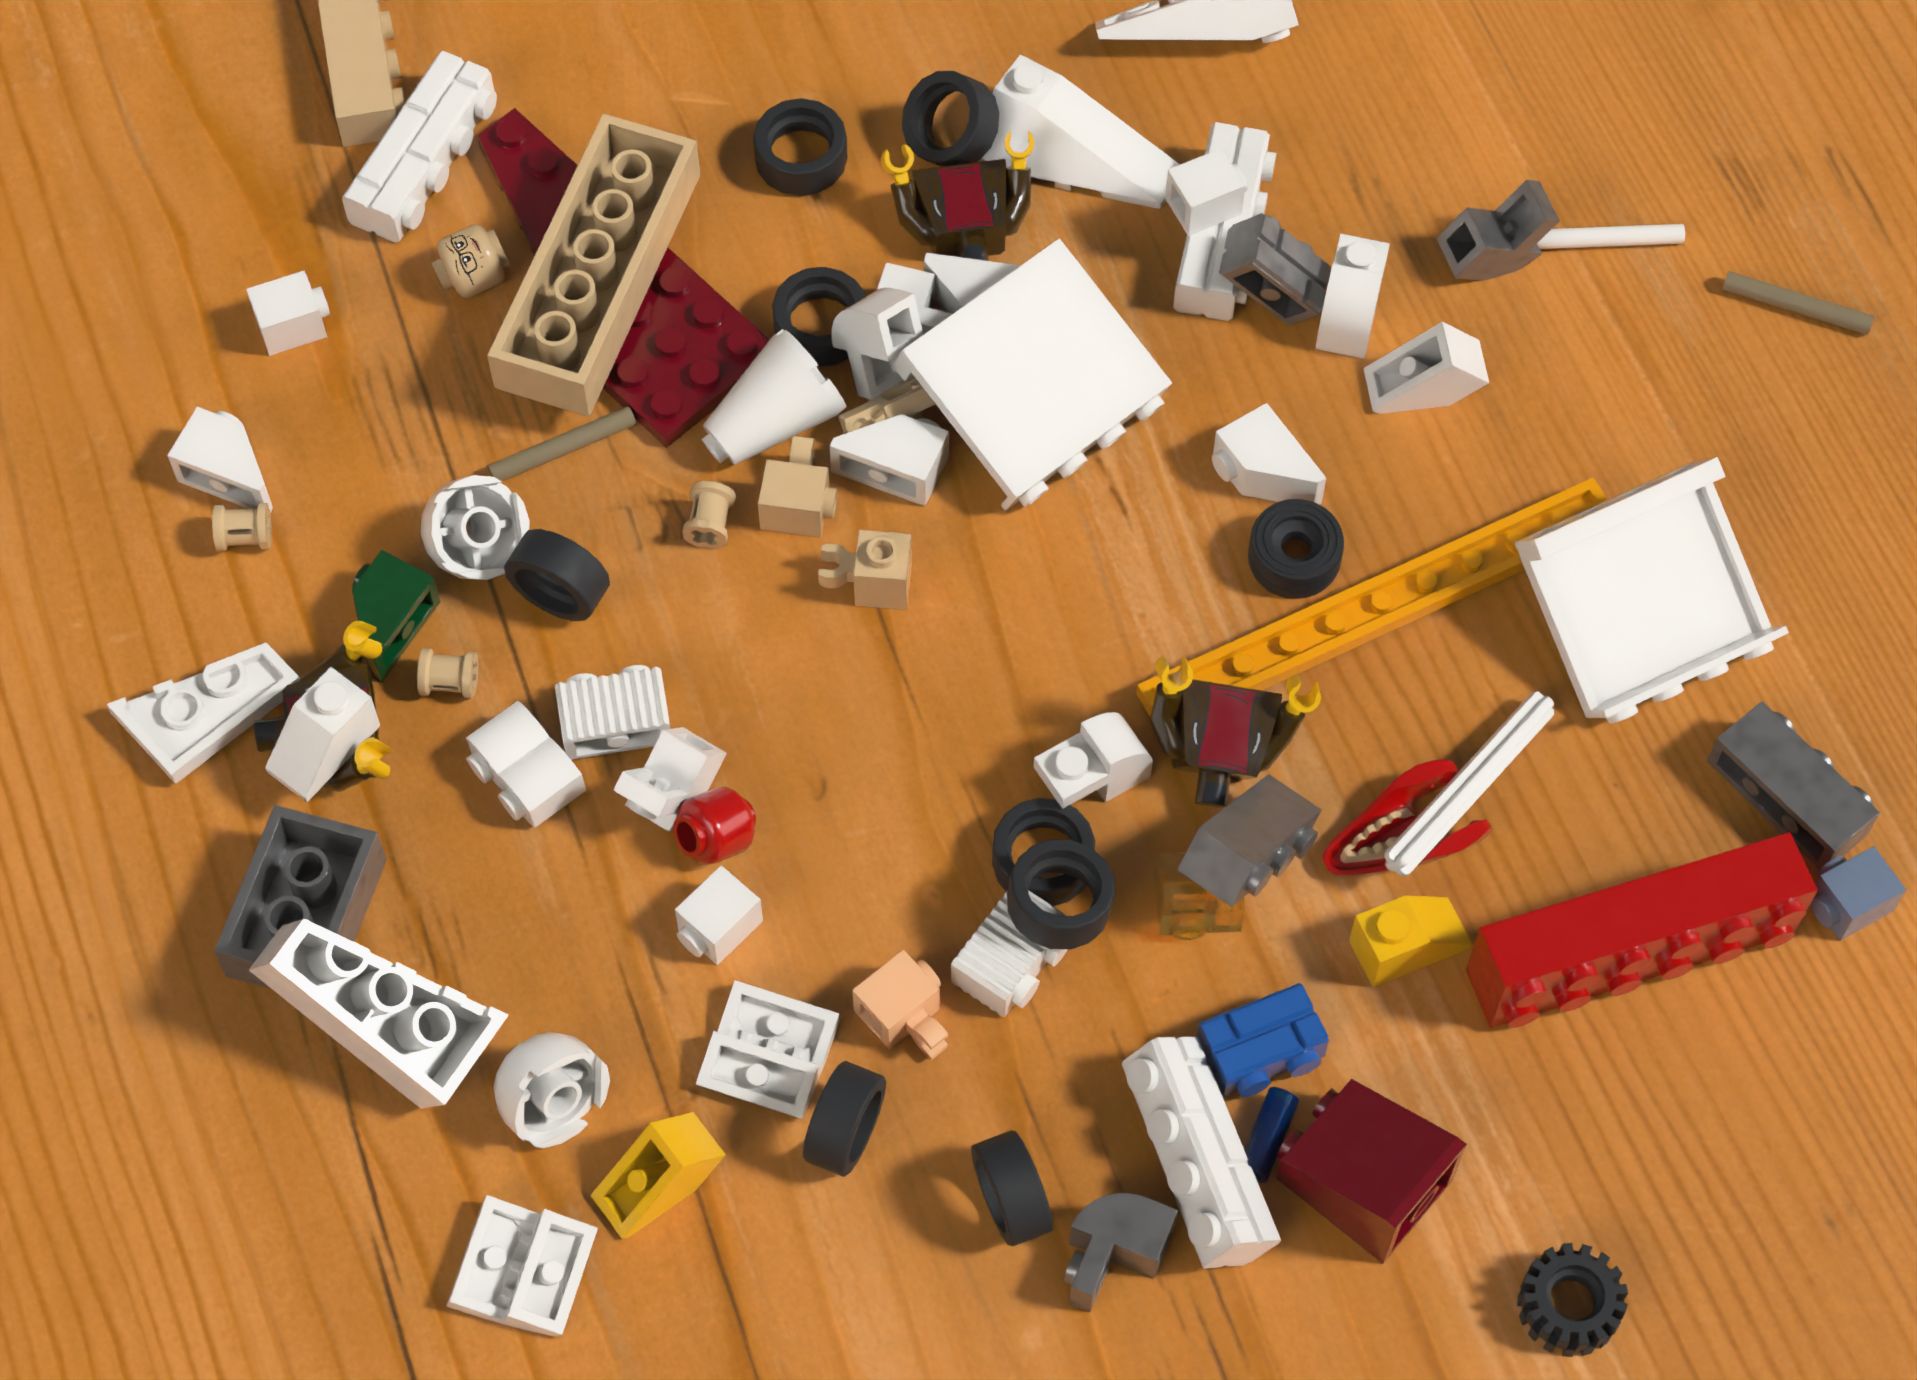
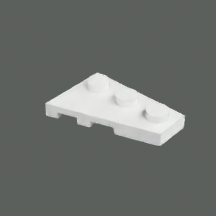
M266 642L206 665L203 673L177 683H173L172 679L153 686L154 692L128 702L124 697L108 703L107 706L114 718L168 777L177 784L251 727L255 720H260L283 702V688L289 684L296 683L299 676Z

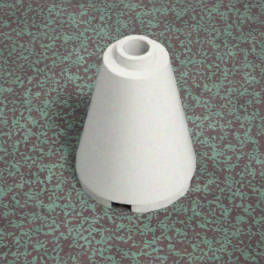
M782 329L773 335L703 424L708 434L701 440L720 464L727 458L734 465L739 464L839 415L847 407L831 380H825L817 369V362L787 330L784 331Z

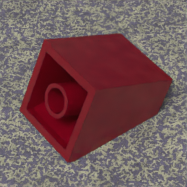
M1350 1079L1339 1093L1331 1088L1321 1098L1312 1112V1115L1317 1119L1305 1133L1297 1128L1281 1145L1277 1152V1156L1281 1158L1276 1179L1384 1264L1452 1183L1467 1144L1452 1133L1359 1082Z

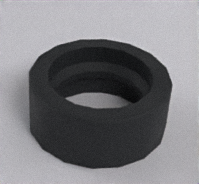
M936 71L922 78L911 90L903 108L902 130L906 144L914 154L930 163L941 167L975 163L980 161L991 149L998 133L1000 113L995 96L984 83L955 71ZM959 91L967 97L970 108L969 122L964 134L954 145L948 148H941L934 141L932 133L933 117L938 105L946 96Z
M803 98L786 100L769 108L757 121L753 135L755 160L758 173L769 186L785 194L797 196L816 194L834 185L844 173L848 158L847 136L844 122L832 108L815 100ZM801 130L819 134L827 139L830 146L824 156L813 162L803 164L785 162L772 153L771 148L773 143L781 136L789 132Z
M828 267L801 270L789 276L777 289L772 303L775 334L782 329L784 331L787 330L818 364L817 367L837 365L849 359L846 350L833 347L832 334L815 336L803 333L792 325L791 313L798 305L812 299L821 298L838 301L848 308L865 298L866 294L854 278L841 270Z
M543 529L528 530L504 565L506 578L513 588L526 600L547 613L574 622L586 621L592 615L610 586L608 572L601 562L588 550L567 537Z
M1036 798L1017 804L1003 815L994 831L992 866L998 883L1005 891H1008L1010 876L1015 866L1011 855L1012 844L1024 831L1038 827L1054 828L1066 834L1071 840L1089 846L1095 851L1096 840L1090 823L1077 808L1069 805L1062 809L1056 799ZM1064 873L1063 875L1048 879L1036 877L1031 881L1028 890L1048 904L1056 906L1069 902L1081 893L1086 885L1078 878Z
M1050 839L1032 845L1017 859L1011 873L1007 891L1008 914L1016 929L1033 943L1049 949L1071 950L1090 943L1105 928L1115 897L1114 875L1106 860L1091 847L1073 840ZM1065 873L1078 878L1089 887L1093 894V902L1090 909L1086 912L1074 916H1057L1043 911L1031 900L1028 890L1029 885L1034 878L1041 875Z
M844 1061L836 1067L820 1095L807 1129L803 1145V1158L806 1162L842 1177L851 1173L869 1141L881 1110L886 1090V1080L883 1075L848 1061Z
M1010 1130L973 1144L971 1146V1155L979 1185L992 1218L1007 1245L1013 1247L1051 1232L1053 1220L1046 1193L1030 1153L1018 1133Z

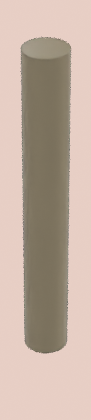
M1728 271L1722 290L1866 335H1868L1874 319L1873 315Z
M627 406L487 465L491 477L505 481L636 425V421L631 409Z

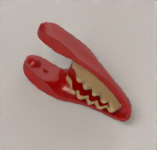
M1445 759L1432 760L1415 765L1404 772L1329 843L1322 856L1326 868L1337 876H1357L1390 871L1385 866V851L1417 818L1415 812L1416 800L1447 785L1459 772L1456 764ZM1487 819L1473 820L1468 826L1452 833L1435 845L1418 865L1431 863L1462 852L1486 838L1493 828Z

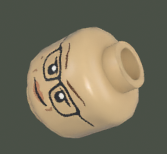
M478 224L470 225L442 238L437 245L440 259L432 262L444 290L454 286L457 293L466 299L500 285L505 279L504 268L511 266L494 229L486 232Z

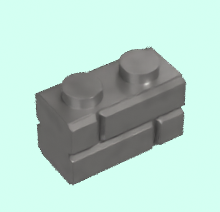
M1263 213L1233 224L1228 229L1224 246L1227 251L1222 255L1219 273L1288 326L1319 315L1323 310L1326 295L1324 288L1328 286L1331 266L1313 253V248L1309 244L1298 241L1281 228V224L1276 218L1264 215Z

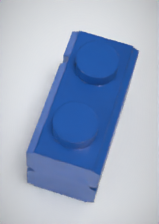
M1300 983L1200 1022L1196 1036L1206 1056V1063L1210 1066L1223 1097L1239 1092L1241 1097L1253 1096L1271 1084L1270 1078L1288 1071L1292 1077L1302 1076L1313 1071L1321 1064L1320 1058L1325 1057L1329 1042L1328 1034L1317 1013L1314 1012L1313 1005L1303 985Z

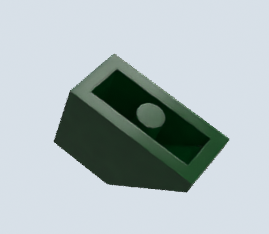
M381 549L371 564H364L357 572L352 585V593L358 621L371 624L377 629L368 639L380 642L382 653L377 658H367L373 678L383 682L439 605L440 598L433 576Z

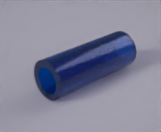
M1270 1087L1244 1147L1248 1158V1165L1251 1166L1257 1182L1260 1183L1268 1181L1277 1159V1152L1284 1142L1300 1103L1296 1095L1278 1087Z

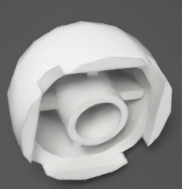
M470 475L447 482L429 498L422 513L421 537L427 554L439 568L461 579L488 580L505 574V563L521 538L529 530L530 521L524 502L518 494L512 493L507 486L500 483L502 481L491 476Z
M554 1032L536 1034L516 1045L507 1054L496 1073L494 1094L498 1112L504 1122L521 1140H529L534 1147L539 1148L559 1145L579 1134L588 1125L585 1120L580 1118L589 1112L593 1104L599 1109L602 1107L607 1097L610 1077L607 1065L585 1043L576 1037Z

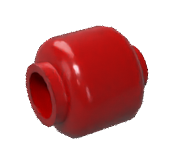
M726 786L714 788L688 798L681 804L673 825L674 838L679 849L686 856L704 865L715 864L743 853L752 844L755 833L756 814L750 802L744 799L737 791Z

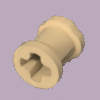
M713 481L696 482L691 485L689 497L693 505L690 520L683 525V539L697 547L721 548L727 544L728 535L725 524L728 509L734 506L736 494L729 486Z
M259 503L255 509L226 510L223 505H214L212 529L217 552L226 551L228 546L259 544L261 550L271 548L272 525L268 503Z
M422 648L417 669V689L419 695L429 696L431 691L462 693L464 698L472 699L475 697L479 668L477 652H467L465 656L434 654L430 648Z

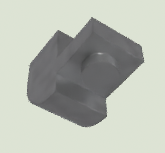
M1525 180L1495 211L1467 207L1436 239L1455 278L1489 280L1516 272L1538 258L1542 253L1537 243L1560 220L1541 182Z
M1132 1193L1110 1194L1088 1204L1078 1214L1071 1226L1069 1245L1086 1252L1075 1250L1064 1277V1282L1071 1284L1069 1304L1091 1312L1111 1262L1155 1278L1175 1229L1178 1210Z

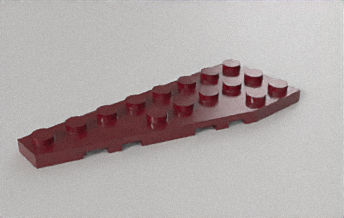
M513 108L477 136L480 149L501 190L504 191L513 209L514 216L521 230L523 229L535 256L578 165L516 108ZM667 247L603 389L623 408L629 406L634 418L667 448L717 408L769 342V339Z

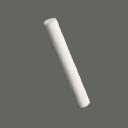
M1684 224L1551 229L1537 245L1539 249L1683 244L1685 241Z

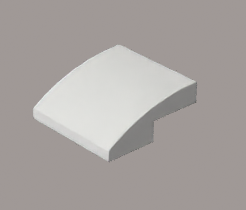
M734 980L718 1031H713L696 1085L803 1119L825 1065L842 1015Z
M486 1195L480 1207L446 1306L519 1329L561 1337L598 1228L544 1209L539 1214Z

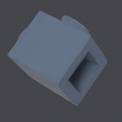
M1873 846L1849 860H1846L1844 856H1838L1821 867L1816 873L1819 878L1815 884L1818 891L1811 902V907L1818 921L1824 927L1831 928L1841 941L1893 912L1904 895L1906 888Z

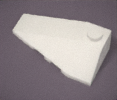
M1169 0V4L1161 7L1159 1H1150L1095 22L1099 39L1255 40L1261 38L1263 43L1283 39L1290 35L1289 28L1299 25L1292 0Z

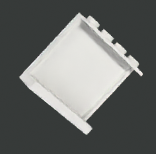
M1060 238L904 348L892 365L904 381H907L912 376L918 380L1007 495V498L1001 504L1005 511L1018 501L1021 502L1024 508L1032 504L1049 490L1044 482L1059 472L1063 479L1070 476L1088 461L1084 453L1094 445L1098 444L1102 450L1112 445L1127 432L1122 425L1135 415L1142 422L1154 414L1165 404L1160 396L1172 384L1167 375Z
M1718 457L1691 462L1514 542L1586 718H1606L1608 723H1615L1638 713L1636 704L1651 697L1654 702L1674 697L1684 691L1681 683L1696 676L1699 681L1719 676L1729 670L1726 662L1741 655L1744 660L1764 655L1774 649L1771 641L1789 633L1786 626L1771 627L1713 482L1726 477Z

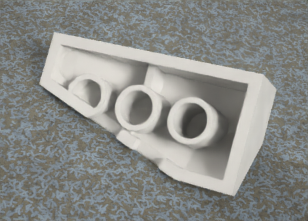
M1020 54L992 92L996 98L1000 113L999 128L991 149L978 162L1005 159L1006 168L1011 166L1012 158L1007 154L1004 146L1006 135L1011 131L1010 147L1013 151L1020 153L1029 147V131L1034 138V148L1030 156L1026 158V166L1031 168L1032 178L1055 182V188L1071 191L1072 186L1100 191L1103 198L1161 209L1166 202L1168 169L1180 164L1065 77Z

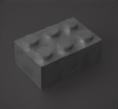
M274 805L214 950L226 977L270 988L251 973L249 969L281 926L298 920L306 919L355 942L387 861L378 832Z

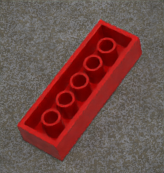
M1791 832L1482 926L1475 940L1466 972L1489 1027L1493 1028L1507 1023L1508 1027L1516 1028L1534 1021L1541 1012L1559 1007L1561 1012L1572 1011L1587 1004L1592 996L1610 991L1612 996L1629 993L1638 988L1642 981L1661 975L1663 980L1680 977L1689 972L1693 965L1711 959L1714 964L1726 963L1740 956L1746 948L1763 944L1764 948L1780 946L1795 936L1794 933L1802 918L1806 915V911L1818 889Z

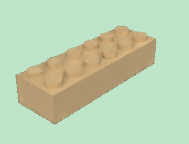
M602 114L488 352L487 357L494 388L590 417L699 180L700 166L697 140Z

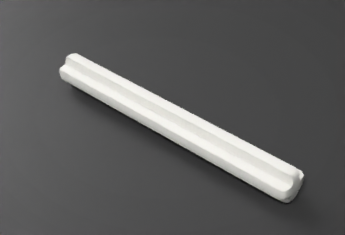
M1532 692L1385 851V866L1390 871H1395L1400 876L1409 875L1552 718L1554 715L1552 708L1554 702L1549 696L1544 697L1540 692Z

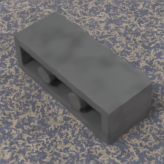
M1763 701L1716 739L1707 760L1782 834L1791 832L1799 851L1818 869L1832 859L1844 856L1869 834L1880 814L1864 790L1847 782L1834 769L1832 761L1825 753L1810 747L1795 732L1792 723L1787 717L1779 712H1773Z
M1268 774L1199 827L1177 870L1230 907H1233L1248 893L1254 897L1257 896L1265 887L1272 874L1277 878L1280 877L1290 865L1294 856L1299 859L1305 856L1318 836V832L1312 827L1322 809Z

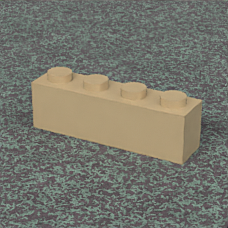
M318 0L335 116L343 147L380 141L405 104L402 87L394 89L392 79L401 78L396 48L387 50L386 40L395 39L390 11H381L380 2L388 0Z

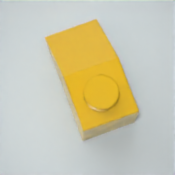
M1405 895L1355 915L1349 942L1372 987L1472 947V942L1448 897Z
M694 1112L651 1122L590 1196L620 1237L625 1239L695 1192L726 1154Z

